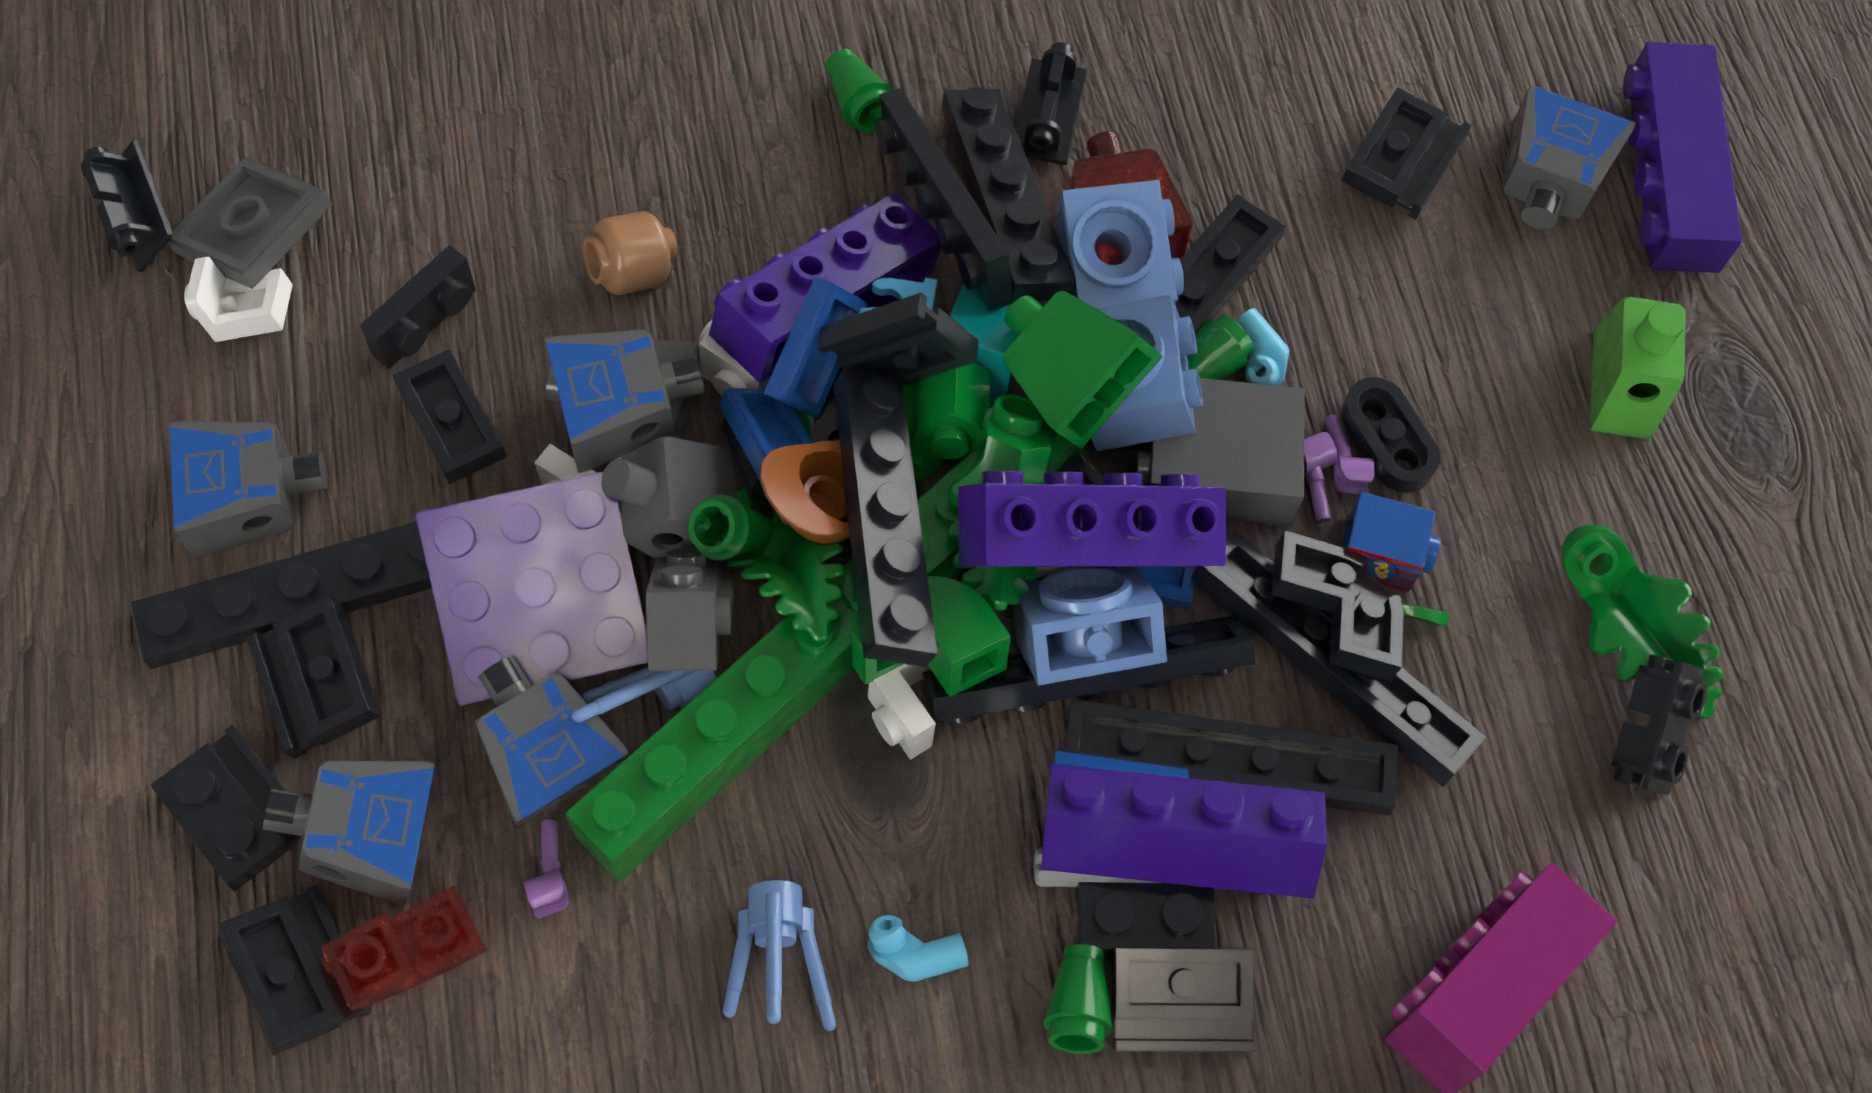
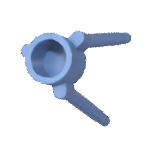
M647 667L584 692L582 698L587 705L576 709L572 713V718L575 722H583L653 690L669 711L678 706L683 709L717 678L713 670L648 671Z
M772 880L755 883L748 888V909L738 912V937L723 1005V1015L725 1017L731 1018L736 1013L753 936H755V944L766 948L767 1020L771 1024H777L780 1021L782 948L794 945L797 934L800 936L823 1027L826 1031H833L835 1029L836 1020L831 1004L832 1000L814 934V909L803 907L802 887L799 884L790 881Z

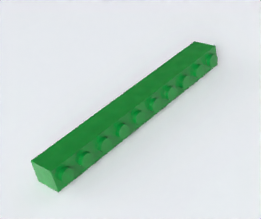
M1044 420L1043 422L1047 426L1052 447L1046 472H1058L1077 454L1082 456L1084 447L1082 449L1078 448L1055 432ZM985 441L917 500L927 576H941L954 579L964 570L955 568L952 562L954 556L959 553V542L948 539L947 529L948 526L958 520V508L949 502L948 490L954 481L966 473L982 457ZM853 558L844 565V573L828 580L829 583L842 586L843 595L841 598L828 603L829 606L839 609L840 615L837 619L830 622V634L824 642H815L806 630H796L792 623L797 615L789 614L565 813L574 837L618 883L622 882L855 669L852 665V631L860 627Z

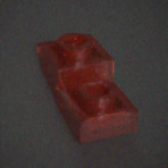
M455 886L446 889L392 919L386 913H383L321 946V950L347 1005L352 1011L418 986L488 951Z

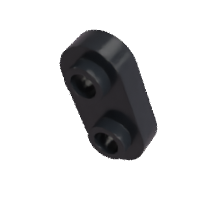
M1368 377L1356 382L1350 388L1341 409V417L1346 429L1364 457L1373 458L1374 472L1383 484L1399 492H1414L1424 488L1432 479L1440 463L1439 447L1396 384L1380 377ZM1362 411H1373L1380 417V420H1370L1365 417ZM1402 459L1407 461L1412 466V470H1405L1399 467L1395 460Z

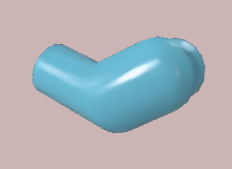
M1256 308L1249 309L1236 320L1247 332L1254 344V351L1249 355L1248 364L1245 369L1247 383L1280 386L1286 374L1289 348Z
M891 915L875 919L869 928L867 944L874 960L906 981L917 982L969 966L967 951L960 933L924 943L902 927V920Z

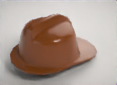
M840 440L782 446L769 451L760 464V482L766 498L779 514L783 524L792 527L795 532L805 539L819 544L840 543L849 538L850 530Z

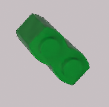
M974 362L902 385L913 471L918 482L936 472L942 466L945 459L963 457L978 448L985 441L982 421L986 410L989 409V370Z

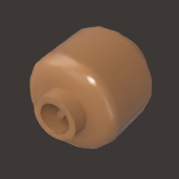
M639 211L598 220L591 231V237H586L584 240L583 256L592 282L596 285L602 284L613 295H624L664 285L670 275L671 263L677 261L678 246L674 233L669 227L663 228L657 217L650 212Z

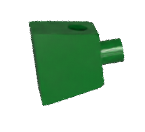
M1064 290L1055 293L1044 307L1032 296L1020 297L1009 307L1005 315V324L1018 337L1004 352L1003 362L1046 423L1055 432L1080 449L1086 445L1163 357L1132 329Z

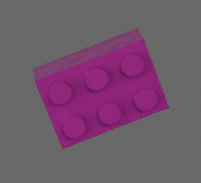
M1553 862L1547 865L1534 878L1522 870L1476 917L1478 920L1434 963L1435 967L1390 1012L1399 1023L1385 1037V1040L1441 1093H1456L1484 1074L1618 922L1612 914Z

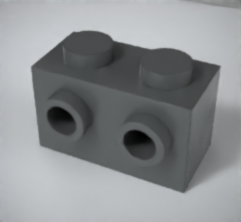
M695 548L671 550L667 552V558H656L646 590L648 671L717 670L722 635H731L735 605L734 577H722L721 560L709 559Z

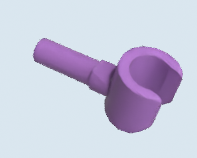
M1327 416L1323 422L1337 450V462L1334 464L1333 470L1334 489L1341 493L1360 494L1361 491L1368 493V482H1372L1374 479L1373 458L1352 457L1351 448L1348 446L1338 416Z
M1321 432L1304 439V475H1306V481L1309 485L1315 521L1317 523L1331 520L1324 483L1325 478L1321 469L1336 464L1337 450L1334 441L1327 432Z
M552 819L541 822V865L544 874L523 881L530 906L533 908L536 918H542L561 911L569 904V894L560 871V861L558 860V822Z

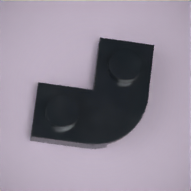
M1284 531L1275 546L1271 595L1332 612L1329 664L1391 682L1402 668L1404 614L1400 595L1389 597L1381 584L1362 569L1368 558L1361 554L1333 544Z

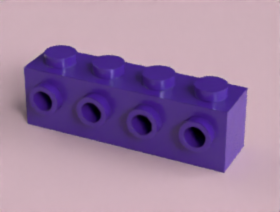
M1647 41L1635 64H1630L1627 67L1623 80L1624 97L1631 100L1632 117L1630 121L1636 122L1634 130L1628 139L1630 146L1636 147L1638 165L1634 175V190L1637 196H1642L1644 211L1640 223V241L1643 246H1648L1650 269L1720 273L1742 243L1716 47L1715 45Z
M895 193L873 205L869 203L864 204L849 219L832 229H820L806 244L788 254L779 253L775 255L761 270L743 280L737 278L728 282L715 298V311L709 336L760 383L772 375L815 276L828 280L868 303L867 308L889 304L897 298L891 295L880 296L873 293L872 283L881 278H895L923 283L925 278H930L941 249L937 231Z
M1023 471L982 472V484L958 486L959 567L1226 566L1225 487H1200V475L1198 474L1161 475V486H1142L1141 473L1103 474V485H1083V472L1043 473V484H1023Z
M1051 764L1041 870L1314 899L1327 847L1325 792Z

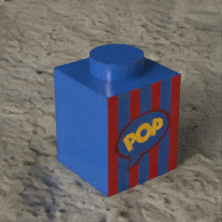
M1361 491L1348 517L1341 547L1368 558L1362 569L1373 576L1381 585L1409 592L1421 572L1430 574L1434 568L1441 541L1440 537L1431 535L1436 512Z

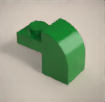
M927 576L938 653L928 666L950 698L1007 669L1011 635L988 602L973 588L954 579L941 576ZM860 627L852 631V665L865 685L904 665L863 658Z

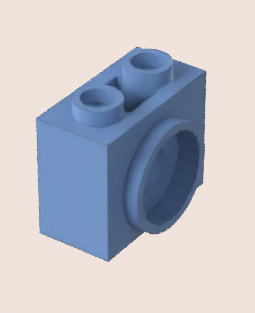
M1159 180L1062 190L1053 210L1057 236L1075 279L1073 296L1095 309L1169 294L1172 295L1174 303L1177 302V295H1181L1184 289L1183 269L1179 258H1171L1168 236L1174 233V211L1170 199H1162ZM1109 243L1115 246L1121 253L1122 263L1108 265L1102 262L1097 257L1095 245Z
M1171 294L1097 309L1132 329L1163 357L1093 435L1091 440L1096 451L1099 452L1196 433L1193 408L1203 406V395L1197 370L1188 369L1187 355L1197 353L1196 337L1190 316L1179 317Z
M1072 567L1047 576L1043 580L1026 582L1029 587L1028 595L1019 596L1020 604L1012 605L1016 644L1038 686L1167 662L1162 601L1138 567Z

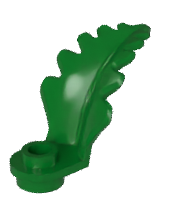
M1003 395L995 400L994 407L986 410L982 421L985 438L983 455L966 473L951 484L948 490V499L953 506L958 508V486L982 484V472L1023 471V484H1043V473H1046L1052 447L1047 426L1043 422L1044 418L1030 399L1016 395ZM958 520L948 526L947 529L948 539L959 542ZM959 553L952 560L953 566L957 569H971L963 575L961 582L969 587H978L975 591L997 611L1006 610L1008 604H1020L1019 596L1028 595L1029 587L1022 578L1031 582L1037 578L1035 567H959Z
M746 487L741 489L737 493L738 501L750 508L756 504H763L771 509L773 519L771 520L773 536L770 543L764 549L739 555L726 564L731 568H747L741 573L743 579L769 580L759 587V593L763 597L781 596L775 605L776 611L781 615L796 614L797 616L792 623L793 627L796 630H806L815 642H824L830 634V622L837 619L840 615L839 609L829 606L828 603L841 598L843 595L842 586L829 583L828 580L844 573V566L841 563L823 564V562L842 552L843 546L841 544L823 545L805 539L795 532L792 527L783 524L779 514L771 504L763 501H751Z
M1588 524L1574 529L1565 538L1561 547L1562 567L1581 598L1591 609L1589 646L1592 651L1598 655H1606L1620 650L1621 657L1617 666V675L1622 681H1629L1637 677L1639 665L1646 666L1650 654L1676 661L1673 673L1675 672L1678 660L1705 670L1702 682L1706 684L1707 694L1699 717L1702 719L1710 718L1715 713V700L1723 694L1722 689L1711 685L1721 680L1724 672L1717 666L1705 664L1717 659L1721 652L1715 644L1694 643L1697 637L1709 629L1711 622L1704 614L1681 612L1680 609L1692 596L1690 586L1682 580L1644 573L1622 538L1608 527Z

